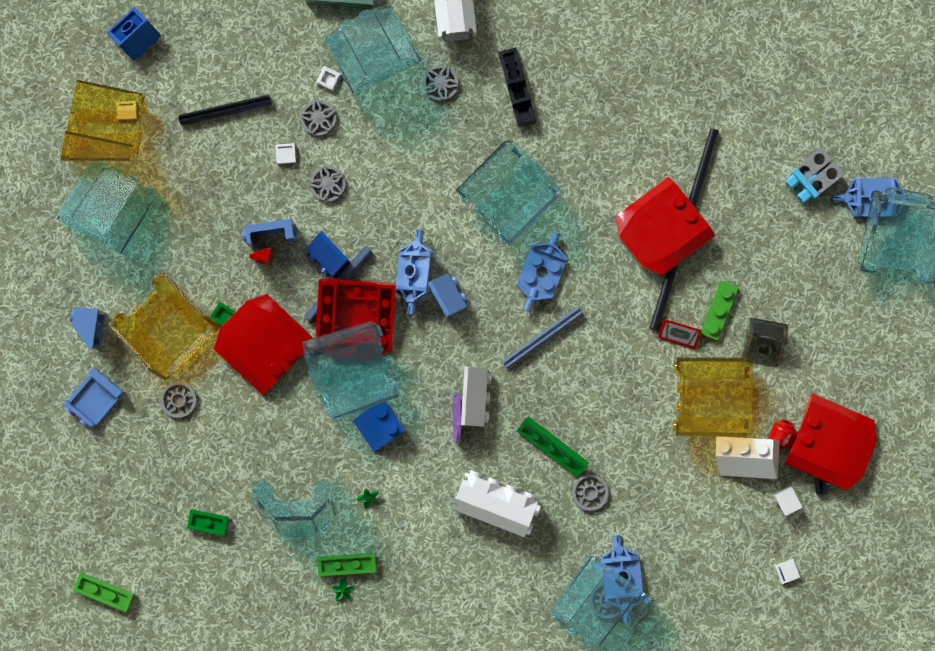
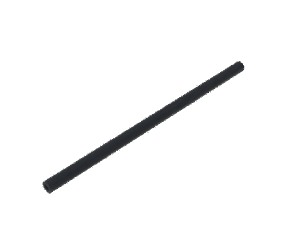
M713 128L709 130L689 196V200L695 208L719 134V130ZM678 265L665 275L650 329L659 331Z

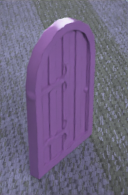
M454 393L453 438L454 443L459 444L461 436V393Z

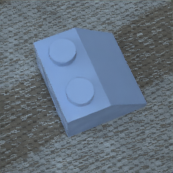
M445 274L428 282L430 290L447 319L467 308L466 303H468V300L463 292L461 294L458 292L456 287L459 284L454 276L450 277L449 274Z
M75 307L70 315V322H72L73 328L88 348L100 350L106 312L97 309Z

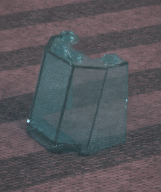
M384 5L370 11L366 9L360 12L359 16L355 19L349 18L343 21L341 26L329 33L324 39L325 45L356 103L360 102L358 94L415 64L418 65L420 70L423 69L422 59L392 5Z
M513 140L504 141L456 189L459 193L458 197L464 203H474L476 211L482 216L485 215L489 219L488 223L494 229H499L498 239L503 244H508L509 246L515 243L565 195L544 168Z
M91 159L54 218L129 257L162 197L157 195L159 191L150 186L145 188L138 184L137 178L129 174L125 177L120 174V169L112 165L108 168L109 164L98 159L96 162Z
M891 187L887 188L884 193L879 191L873 192L858 259L860 271L865 274H873L878 272L879 267L884 269L894 268L902 272L912 271L915 272L916 277L921 283L935 284V201H933V196Z
M372 321L302 342L305 352L303 353L315 393L320 398L325 414L334 421L399 397V384L396 379L393 380L388 375L389 365L387 360L383 359L381 353L383 351V346L380 342V336L383 335L379 325Z
M338 478L317 481L312 489V500L273 501V488L271 484L265 481V479L253 481V503L261 519L280 537H319L338 517Z
M589 552L550 607V611L552 612L551 616L557 621L561 622L562 620L569 625L568 630L573 634L578 635L580 633L585 637L584 641L590 646H598L599 651H618L656 600Z

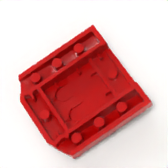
M667 177L615 216L619 239L642 268L655 272L661 277L716 236L710 225L670 177Z
M319 279L315 347L321 348L333 357L374 359L379 355L391 352L396 284L380 281Z
M266 293L247 300L220 327L213 349L263 395L310 348L316 339Z
M812 393L784 464L847 491L864 476L877 442L875 420Z

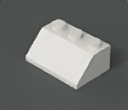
M464 368L461 425L484 427V423H488L489 411H485V406L490 403V392H486L487 384L491 385V373H488L486 368Z
M717 436L716 460L720 475L778 479L780 440Z

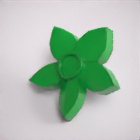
M364 489V494L357 497V501L363 503L365 509L371 503L379 504L378 499L375 498L379 491L370 493L369 489Z
M343 578L340 580L339 586H332V590L337 592L336 601L342 597L350 600L349 591L354 586L346 585Z

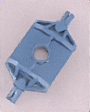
M854 178L846 193L832 194V202L845 203L853 217H896L904 202L917 201V193L904 192L896 178ZM872 192L880 194L881 199L879 202L871 199Z
M416 230L415 241L400 249L396 293L408 302L407 314L415 315L417 301L419 302L432 295L427 290L431 254H436V252L424 244L423 230ZM413 267L414 273L410 276L409 270Z
M553 231L550 242L531 246L517 282V286L527 297L523 310L526 311L530 304L527 311L530 313L534 302L553 298L567 261V257L557 247L561 234ZM539 267H544L547 270V276L544 278L538 277L536 270Z
M621 535L612 536L613 550L599 559L602 567L605 593L604 602L620 608L622 621H630V606L644 597L639 554L625 549L621 545ZM620 572H624L628 576L625 583H621L618 580Z

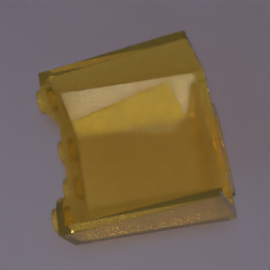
M76 80L60 160L133 161L134 154H139L141 144L137 140H141L143 129L139 128L142 113L146 114L148 102H144L145 94Z
M162 270L152 279V286L156 290L149 293L146 299L136 306L129 316L125 313L115 314L107 325L150 372L165 381L177 371L180 374L185 372L213 344L214 339L212 336L218 331L220 326L169 274Z
M677 357V362H674V373H677L678 377H680V382H677V393H680V401H677V412L680 413V416H677V420L673 421V431L676 432V436L752 437V426L755 419L753 360L750 358Z

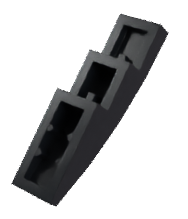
M517 48L499 51L498 56L517 127L536 123V118Z

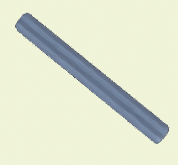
M364 246L336 279L350 280L373 254L372 250ZM318 300L304 315L311 323L317 318Z
M579 307L573 309L504 359L503 365L510 369L582 317V310Z

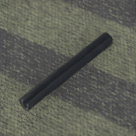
M264 95L180 114L178 116L179 123L186 125L270 106L272 104L271 97Z

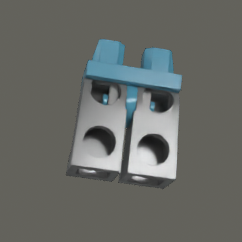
M822 147L818 148L790 173L791 176L785 182L791 190L798 184L803 188V191L797 195L801 203H805L810 199L813 200L845 175L834 161L819 174L817 173L832 160Z

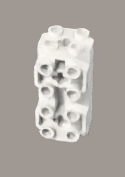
M434 0L440 41H443L442 37L446 38V41L451 42L469 39L470 34H473V37L477 36L473 0Z
M473 470L470 473H465V477H468V479H463L454 501L458 504L457 506H452L453 510L525 537L526 534L530 535L534 525L531 523L533 516L537 517L541 507L538 505V500L535 499L536 496L526 491L524 494L518 493L516 487L508 484L506 487L500 486V481L490 477L488 480L481 478L482 474Z

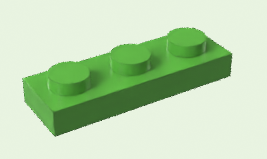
M720 280L701 328V335L718 341L739 287Z
M375 553L318 556V576L376 573Z
M80 572L73 591L124 612H128L135 593L83 572Z

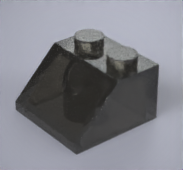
M750 317L745 333L741 361L779 368L788 341V324Z

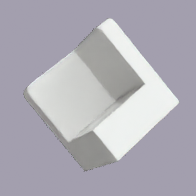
M791 486L772 494L775 502H778L785 516L803 508Z

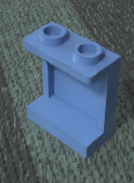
M292 219L245 225V231H242L244 242L251 248H256V236L285 232L286 240L289 243L297 242L295 223Z
M92 367L88 372V377L72 396L63 402L67 406L65 410L73 416L76 414L80 417V422L87 428H96L125 393L97 368Z

